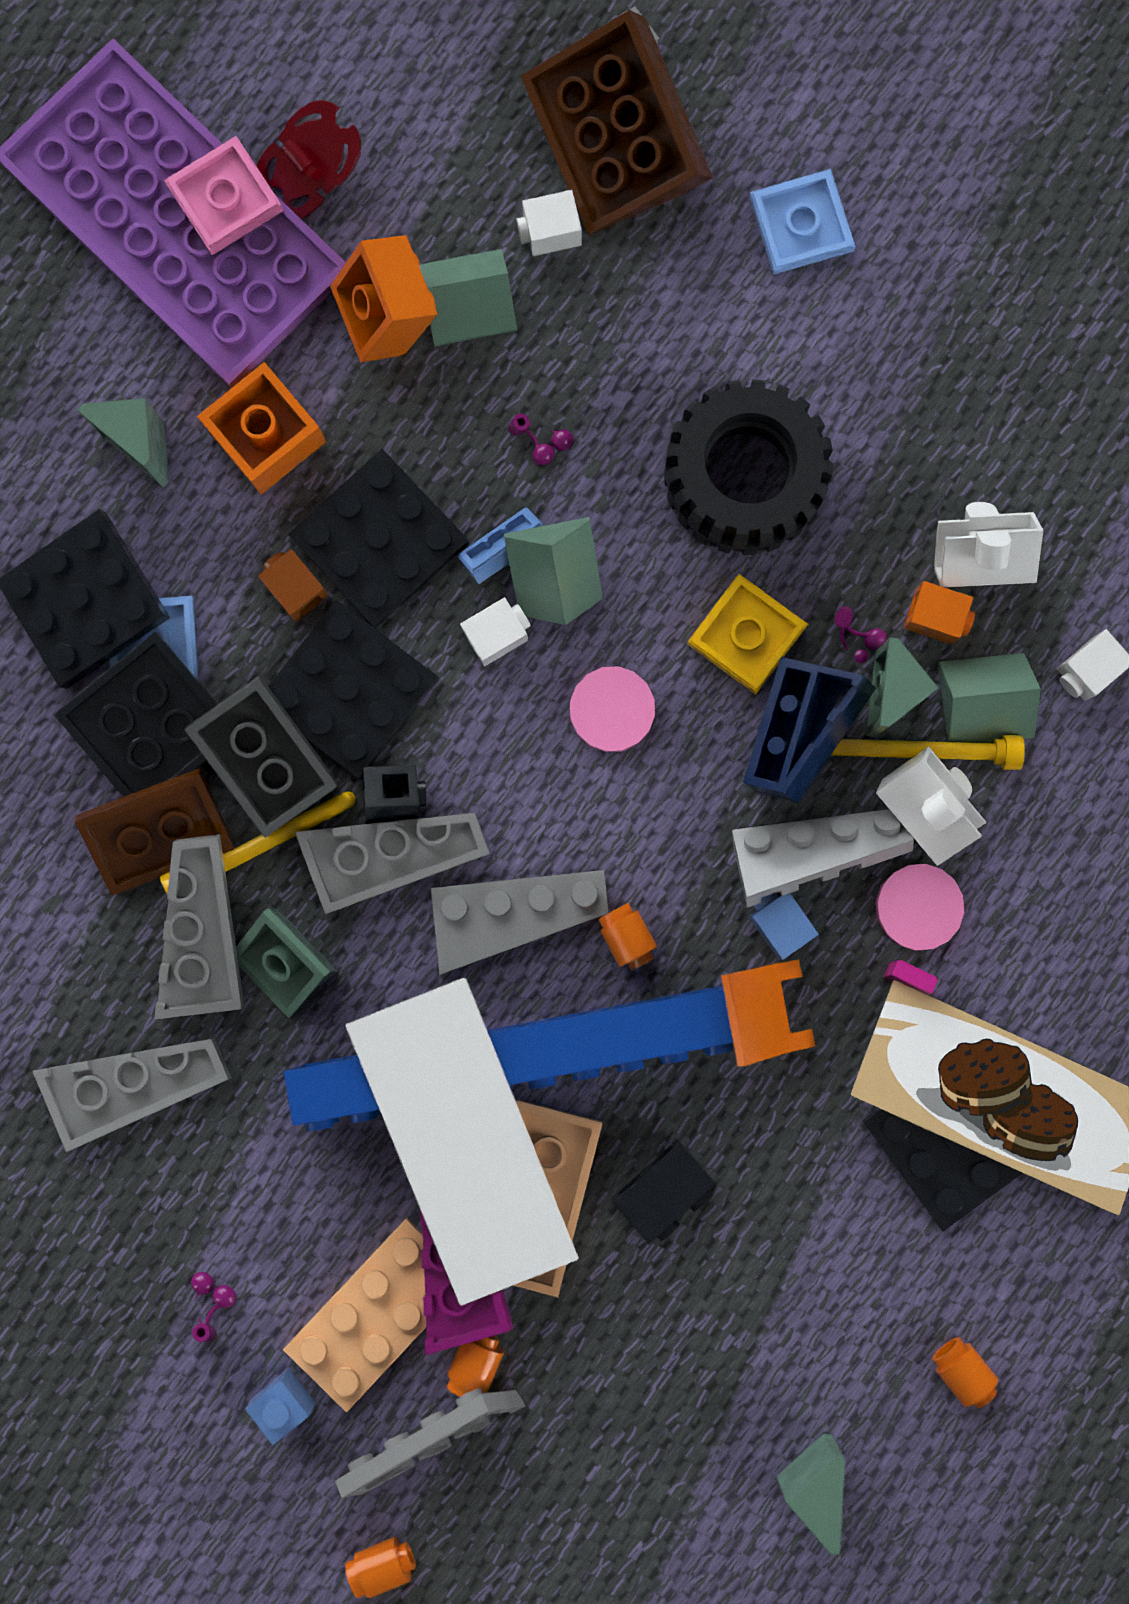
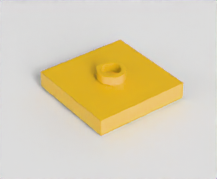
M738 574L688 640L687 645L756 695L778 666L780 658L787 654L808 624L745 577Z

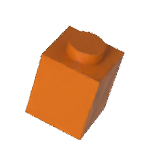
M923 581L915 590L903 629L952 645L960 639L961 635L966 637L970 632L975 618V612L970 611L974 597Z

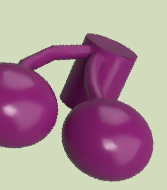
M525 414L515 415L509 424L511 434L519 436L525 432L531 437L535 444L532 458L538 465H547L552 462L555 456L553 447L556 450L564 451L573 444L574 438L572 433L566 429H561L558 431L552 430L554 432L551 439L552 446L548 444L539 445L537 438L531 431L527 430L528 427L533 425H529V418Z
M848 606L838 609L834 621L840 627V640L845 650H848V646L844 639V628L856 636L865 637L864 644L869 650L875 651L886 642V633L880 628L871 629L867 633L857 632L849 625L854 617L853 610ZM863 649L856 651L854 654L855 661L857 663L866 662L868 659L867 651Z
M198 1272L191 1279V1286L196 1292V1298L199 1294H209L214 1288V1280L206 1272ZM220 1285L215 1288L213 1301L216 1305L209 1311L205 1324L199 1318L200 1324L193 1328L192 1336L196 1341L210 1342L214 1339L215 1329L209 1324L211 1316L218 1308H229L236 1301L235 1291L230 1286Z

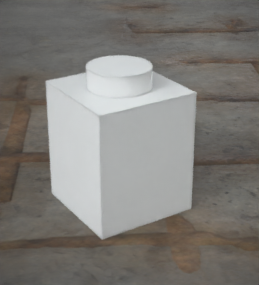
M572 190L522 201L523 217L516 218L521 244L530 243L532 256L582 245V229Z
M505 597L460 623L462 631L484 667L527 642L528 636L525 629L531 626L520 606L516 604L511 607Z
M1105 629L1095 635L1056 668L1062 675L1059 679L1060 683L1071 696L1075 698L1081 696L1086 701L1099 694L1129 668V654L1110 632Z

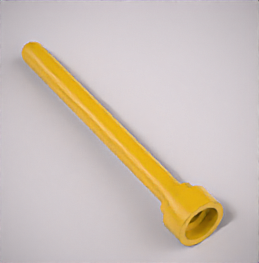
M1003 735V739H994L993 743L841 739L831 756L913 758L929 746L939 759L991 760L994 765H1001L1003 770H1021L1024 763L1025 746L1022 735Z
M343 792L292 818L266 838L261 834L224 853L225 872L295 837V832L309 830L352 808L356 803L355 795L352 792ZM170 872L160 876L166 894H168Z

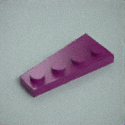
M420 1209V1225L423 1227L421 1258L425 1277L423 1308L427 1328L425 1355L511 1331L514 1326L503 1289L467 1304H459Z

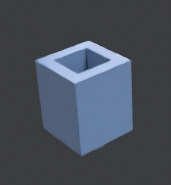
M773 893L761 897V903L754 905L756 912L748 916L778 960L785 959L819 935L790 893L783 896Z
M287 1369L257 1393L245 1410L270 1443L274 1445L308 1418L316 1403L292 1371Z

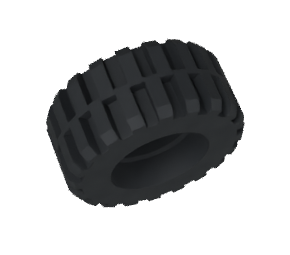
M752 379L750 387H742L740 380L730 381L726 383L724 391L719 392L716 387L705 391L701 402L692 401L684 410L682 420L676 422L671 433L665 459L664 485L668 487L667 499L671 509H677L680 524L685 530L689 527L693 528L697 532L695 539L704 545L710 540L719 544L717 551L730 554L732 548L742 549V555H755L757 549L765 548L767 552L780 548L783 541L788 540L791 542L800 535L803 528L810 524L828 492V483L833 474L834 463L829 461L833 451L831 439L828 437L823 438L822 432L825 424L819 415H815L812 418L807 412L810 404L800 396L795 402L787 397L789 388L778 384L776 391L765 388V380ZM736 434H752L768 440L780 451L787 464V479L783 489L776 497L761 503H742L728 498L713 485L707 473V459L713 446L720 440Z

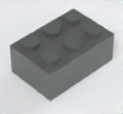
M260 675L189 724L185 729L186 733L265 838L338 787L337 780Z

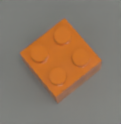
M407 235L361 241L330 285L360 363L405 354L438 315L435 299L427 288L420 270L419 259L413 252Z
M265 362L197 416L207 432L260 495L326 443L319 426Z

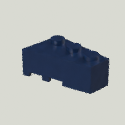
M781 657L743 783L758 793L799 803L875 691V686L861 674Z

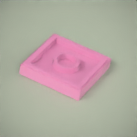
M234 136L164 180L211 255L219 252L284 211L281 203L237 136Z

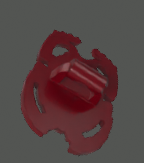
M327 100L311 101L301 107L287 121L285 128L278 137V140L284 144L281 149L279 145L273 142L264 151L256 165L269 187H279L283 191V202L300 219L316 211L325 200L316 191L322 188L324 193L329 194L337 185H342L355 169L361 156L362 143L358 129L355 125H351L349 128H340L336 123V112L340 108ZM321 114V119L307 120L298 125L299 122L308 116ZM344 144H347L348 154L345 165L341 172L338 173L344 160ZM276 158L274 177L269 180L267 174L268 167L271 161ZM304 196L310 198L301 207L296 208L290 204L294 199Z

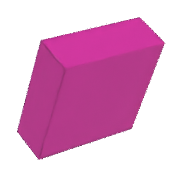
M902 960L889 963L883 976L891 981L896 980L927 995L933 993L938 982L936 976Z

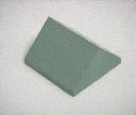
M502 249L420 264L421 273L428 290L435 299L438 313L430 323L435 346L517 331L508 271Z
M145 398L85 403L80 406L77 411L104 439L160 486L165 487L169 482L165 423Z
M589 517L504 533L516 601L526 617L567 625L603 599Z
M889 638L875 651L872 684L876 689L870 697L866 736H877L938 689L937 685L898 638Z
M1024 653L938 662L948 742L992 743L994 739H1003V735H1022L1024 739L1035 738L1041 688Z
M268 908L262 912L236 947L239 967L288 1018L295 1014L338 972L279 909Z
M822 1434L776 1477L786 1503L830 1554L840 1555L845 1458L833 1435Z

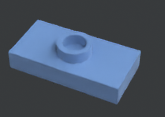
M526 507L460 552L457 557L470 575L480 584L503 567L509 566L504 533L544 525Z

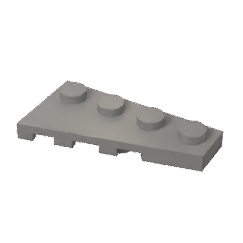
M890 809L732 830L733 847L747 908L760 904L761 897L780 892L781 896L798 891L799 884L821 878L824 882L839 877V872L843 869L855 865L862 869L912 852L914 844L913 836Z
M475 812L295 832L325 914L490 854Z
M220 834L176 839L172 846L167 894L168 909L167 918L164 922V947L159 970L158 983L160 985L154 1019L240 1010L244 1006Z
M604 870L431 888L439 975L608 914Z
M215 1038L32 1071L66 1152L232 1078Z
M479 1388L466 1393L456 1400L458 1408L448 1414L442 1410L420 1421L422 1429L411 1436L408 1432L401 1433L383 1444L386 1451L376 1457L370 1453L348 1464L350 1472L335 1480L341 1498L361 1495L414 1467L413 1457L417 1456L418 1460H423L452 1446L449 1440L450 1436L453 1435L455 1439H458L472 1432L477 1433L492 1425L488 1417L490 1414L503 1412L512 1414L525 1407L523 1400L516 1390L482 1393Z

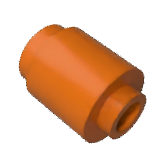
M629 902L598 919L603 927L600 933L619 967L628 964L632 971L654 959L651 950L658 946L639 911L634 912Z
M496 1335L458 1347L447 1373V1376L450 1378L447 1384L449 1391L459 1397L479 1388L482 1393H488L505 1352L498 1345L500 1339Z
M955 1337L935 1352L932 1360L937 1365L936 1373L964 1407L974 1405L976 1408H981L996 1396L997 1390L995 1387L999 1379L970 1343H964L960 1337Z
M396 1536L355 1553L354 1559L345 1563L348 1583L357 1599L365 1595L371 1599L410 1582V1571L416 1569L410 1545L408 1542L400 1544Z

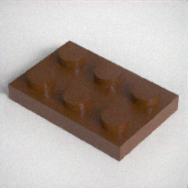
M200 768L77 814L74 821L112 896L160 878V876L170 872L172 846L176 839L220 834L223 853L234 849L233 838Z

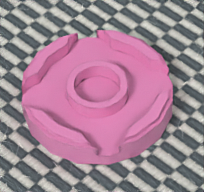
M619 666L601 667L588 673L576 685L570 700V720L577 735L588 746L604 752H623L638 745L649 733L655 717L654 697L648 684L635 672Z
M928 864L906 865L893 872L880 886L875 902L877 920L885 934L897 945L911 950L935 949L948 942L959 930L964 915L963 894L956 881L943 869Z

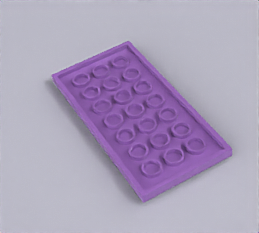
M112 39L0 146V164L217 376L232 388L245 378L332 292L330 285L346 262L279 197L277 199L282 205L283 212L214 255H211L164 180L222 145V143L119 43Z

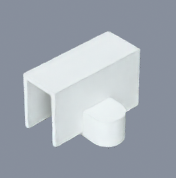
M974 502L966 506L964 520L938 521L934 568L940 586L962 587L1036 583L1043 529L1034 512L999 514L996 507L990 503Z
M929 746L884 777L876 791L880 799L937 866L982 836L977 829L984 825L986 821L968 800L972 793V786L968 778L956 767L948 770Z

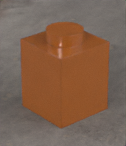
M292 549L285 554L279 552L273 555L263 565L264 571L258 575L260 580L296 623L329 597L323 586Z

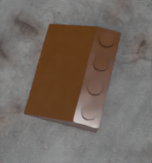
M628 10L521 75V79L568 189L573 191L577 210L588 235L681 196L713 178L646 17Z

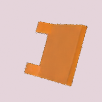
M799 959L767 964L762 967L721 976L738 1067L816 1046L812 1029L792 1032L789 1028L781 982L802 977Z

